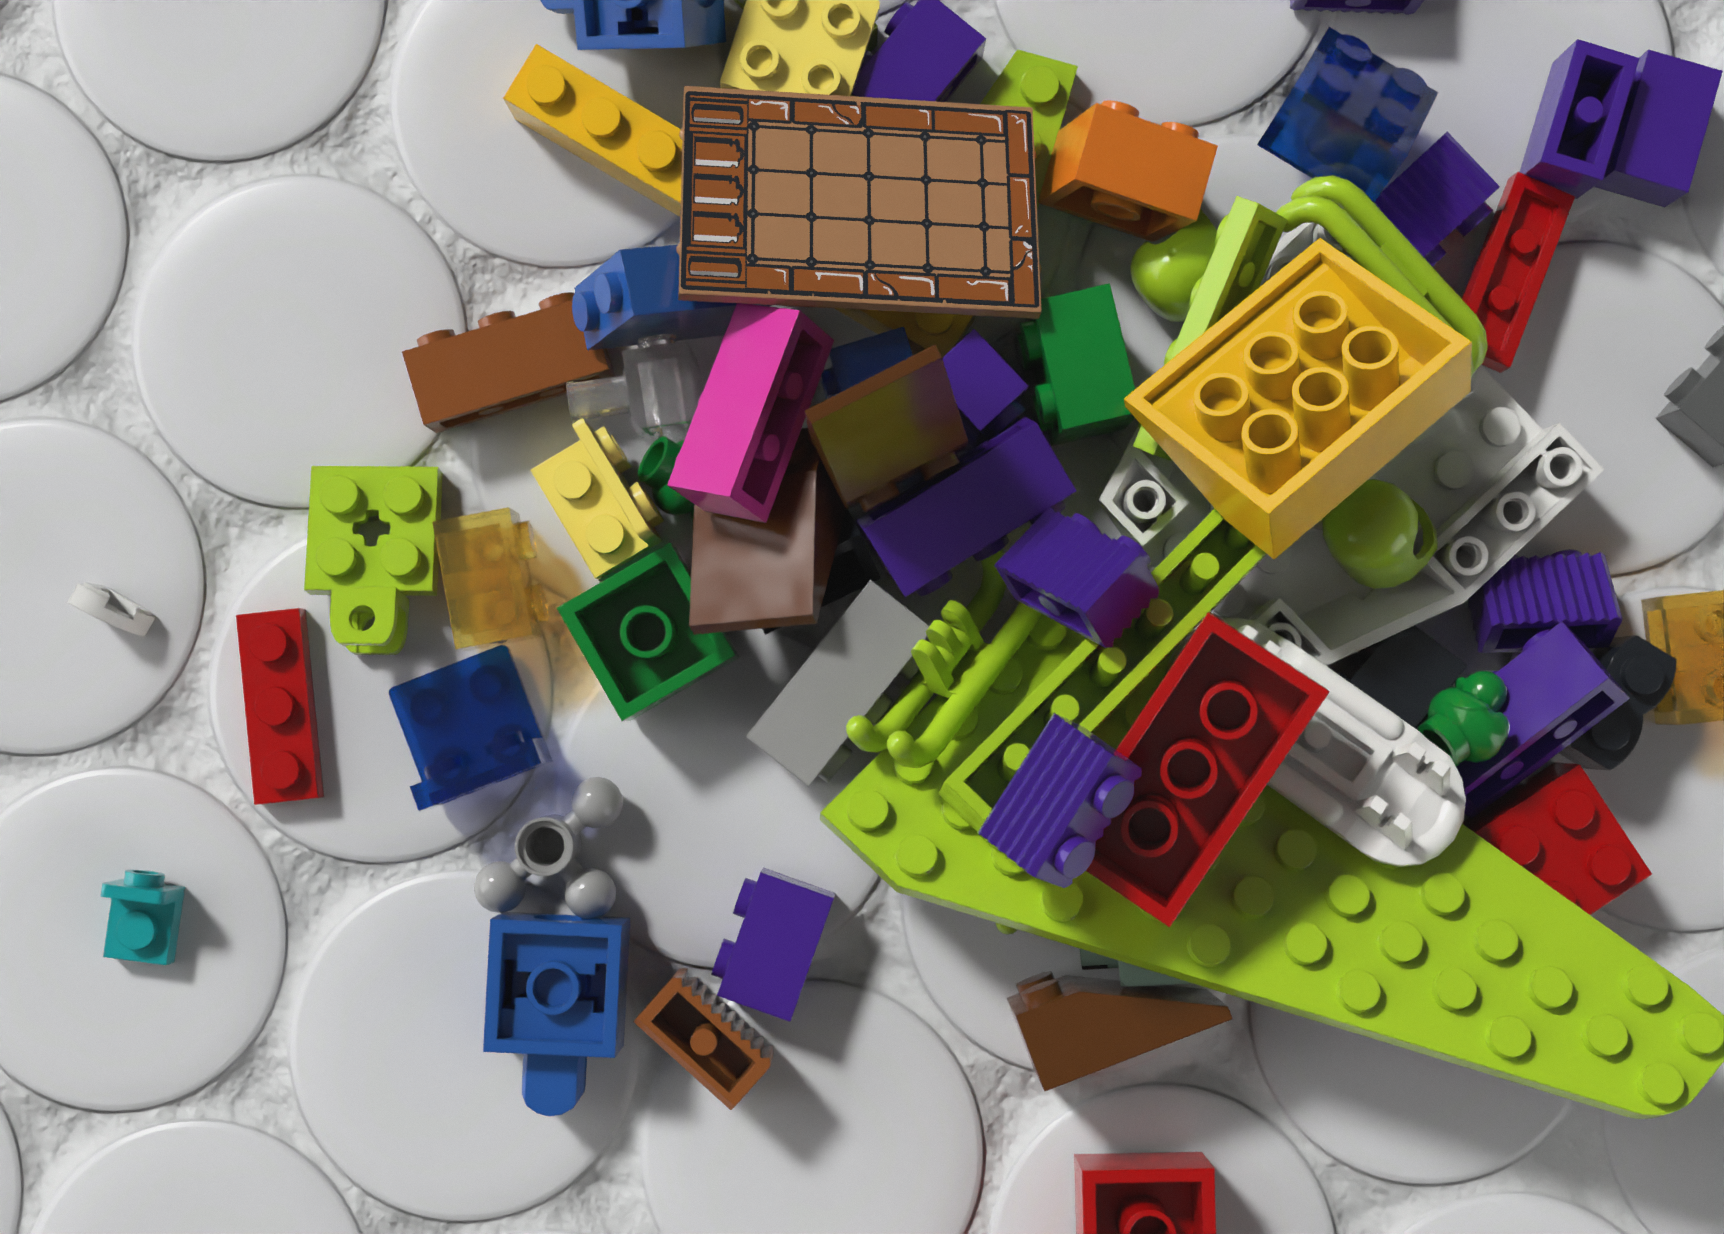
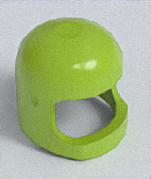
M1201 208L1196 222L1179 229L1174 235L1159 244L1145 241L1136 250L1131 260L1132 282L1138 294L1152 311L1161 318L1171 322L1185 321L1190 309L1192 289L1196 282L1204 275L1216 246L1217 229Z
M1379 479L1367 480L1322 519L1323 538L1332 557L1344 572L1358 584L1374 589L1395 587L1411 580L1427 565L1438 548L1437 531L1426 511L1394 483ZM1419 520L1423 528V546L1418 554L1414 555L1413 546L1418 533Z

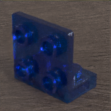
M499 645L394 686L389 690V697L422 781L410 786L419 811L438 807L553 762L511 650L506 645Z

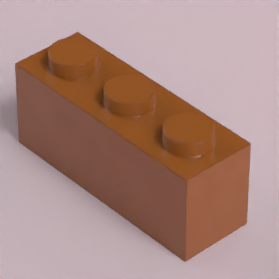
M567 292L545 298L539 302L540 310L516 317L514 311H502L485 316L478 321V329L455 335L452 329L425 334L417 339L418 347L402 351L423 425L435 433H440L615 380L616 376L607 348L587 350L584 332L579 331L575 325L572 314V300L575 293Z

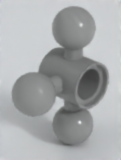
M592 777L586 779L575 789L571 801L572 810L565 816L556 814L546 815L526 823L518 832L515 840V854L517 858L511 863L503 861L490 863L478 873L474 883V893L480 905L488 911L495 913L511 911L524 898L526 891L525 880L530 875L550 876L558 873L567 883L565 887V901L568 908L575 915L584 919H594L608 913L616 899V887L612 878L603 870L583 868L576 859L581 851L582 840L580 832L587 826L603 828L612 824L619 817L623 807V798L619 788L606 778ZM542 827L555 829L563 838L564 852L557 862L542 860L534 850V837Z

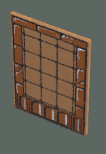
M684 86L683 128L679 133L682 140L680 243L676 248L679 255L678 300L1039 319L1041 315V265L1039 263L1036 151L1034 150L1033 109L1031 107Z

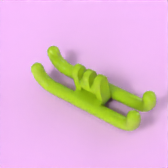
M1333 175L1315 177L1298 186L1292 193L1291 201L1281 206L1275 212L1287 219L1283 232L1288 233L1303 223L1312 222L1322 226L1356 263L1472 341L1471 377L1482 365L1488 348L1486 329L1477 315L1365 192L1351 181Z
M1003 549L980 561L983 568L982 582L979 590L965 608L954 600L948 601L941 610L944 622L937 619L934 620L926 630L929 641L920 639L912 648L911 654L919 670L884 717L875 726L872 725L868 718L862 715L853 716L848 720L846 725L847 735L860 750L878 753L888 749L891 756L903 767L921 768L932 763L945 750L1033 630L1042 613L1019 602L1016 609L990 644L985 643L979 633L996 611L1005 593L1007 585L994 566L1005 554ZM936 693L949 698L924 733L914 741L906 730L932 695Z

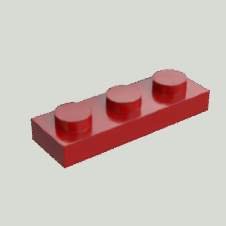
M1520 172L1511 176L1506 183L1462 298L1486 329L1488 348L1482 365L1499 373L1509 369L1512 365L1575 199L1573 195Z
M294 608L236 615L254 805L324 797L306 609Z

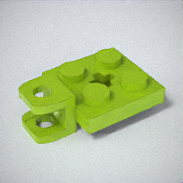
M311 466L304 590L310 595H331L330 628L332 635L339 644L346 646L355 655H397L400 653L405 645L408 633L409 599L406 596H437L443 473L439 467ZM378 515L383 524L390 525L389 534L380 535L377 539V545L370 547L367 546L366 538L358 534V531L362 524L367 523L369 517ZM375 618L373 625L369 629L364 630L366 623Z

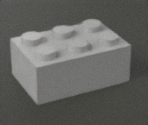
M870 580L746 737L808 787L817 775L829 783L853 752L843 744L848 737L846 732L848 720L853 716L862 715L868 718L873 726L893 702L890 697L883 693L899 673L909 681L919 668L911 654V650L920 639L925 640L927 638L926 630L929 626Z

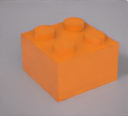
M1111 100L1103 101L1101 104L1095 103L1058 131L1038 203L1155 242L1197 221L1218 145L1198 139L1199 132L1188 125L1177 122H1164L1158 125L1139 118V111L1126 103Z

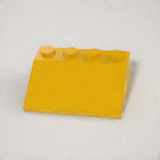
M1319 238L1126 396L1124 403L1129 412L1230 525L1275 560L1471 392L1472 341Z

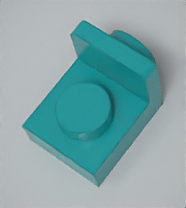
M125 870L124 879L102 883L100 896L111 898L103 957L160 965L174 963L185 887L164 884V873L148 870Z

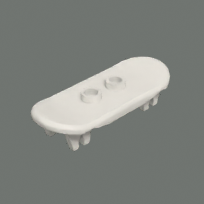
M1239 618L1222 619L1330 691L1267 785L1357 850L1377 862L1404 867L1421 865L1439 856L1454 841L1464 819L1466 798L1463 781L1452 758L1429 741L1420 731L1291 641L1279 636L1254 620ZM1196 629L1176 647L1168 662L1167 672Z

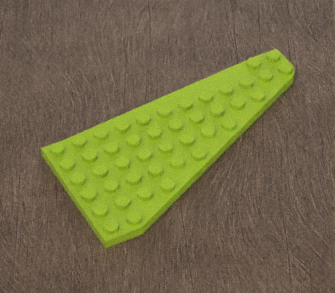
M1044 614L1041 615L1033 630L945 750L932 763L921 768L903 767L891 756L888 749L882 750L820 812V821L898 893L1625 1117L1652 1119L1686 1107L1694 1100L1724 1062V1015L1685 982L1463 824L1454 841L1439 856L1421 865L1397 867L1369 858L1266 785L1170 927L1087 871L1072 879V884L1066 888L1028 874L1015 861L1008 858L996 846L979 835L938 793L944 781L1086 639L1081 634ZM1173 652L1093 732L1094 735L1116 750L1165 677L1167 665ZM937 695L917 715L906 730L914 741L924 733L949 698Z

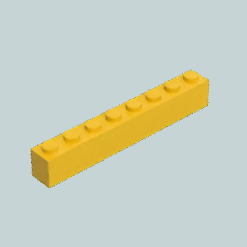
M536 44L503 97L515 120L680 217L682 140L679 133L681 129ZM834 308L912 355L936 345L942 358L965 337L976 315Z

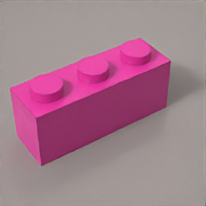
M737 303L728 328L722 338L720 349L705 388L700 395L698 406L685 440L675 460L667 486L704 511L766 523L806 418L805 410L810 407L834 340L800 310Z

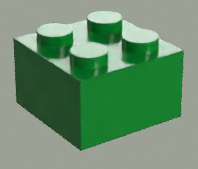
M1110 283L1041 299V315L1039 319L1025 318V321L1020 323L1021 333L1015 335L1021 367L1023 371L1033 370L1037 383L1035 395L1030 396L1034 421L1042 432L1048 431L1051 446L1125 429L1135 417L1125 407L1124 398L1135 390V385Z
M671 543L664 545L557 607L621 721H631L740 658L726 632L693 634L689 626L691 572L678 549Z

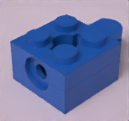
M540 0L543 6L550 11L558 14H574L577 50L687 48L726 42L724 0Z
M504 912L490 919L483 1052L523 1054L522 1096L526 1106L537 1114L550 1117L562 1115L573 1109L585 1092L587 1057L615 1058L624 1046L630 918L602 916L594 919H584L577 915Z

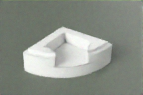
M87 582L83 584L78 583L67 602L103 622L144 637L156 618L152 616L153 612L105 585Z

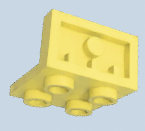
M746 0L720 79L721 88L852 96L880 10L879 0Z
M582 418L572 424L580 440L530 471L594 578L599 580L662 542L655 526L664 522V519L647 491L641 487L639 482L629 486L622 473L632 466L614 436L610 435L605 426L595 431Z

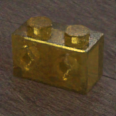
M509 507L433 521L455 649L471 651L542 637L539 622L548 621L549 614L542 584L532 585L528 559L537 558V547L530 521L521 522L520 514Z
M1724 590L1641 599L1646 641L1676 659V672L1672 685L1662 701L1654 708L1655 724L1685 725L1724 721Z

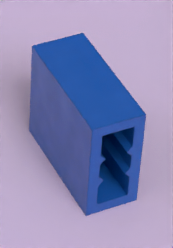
M678 245L622 249L616 252L574 288L572 314L576 327L579 331L584 332L587 350L724 336L737 303L678 300L679 255L676 251ZM752 304V305L769 306V307L772 306V305Z

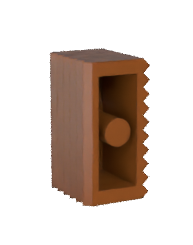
M688 968L678 969L633 1021L730 1110L741 1101L771 1067L774 1055L773 1045L764 1046V1037H755L754 1028L745 1029V1020H736L735 1011H726V1002L717 1003L716 994H707V985L698 986V977H689Z

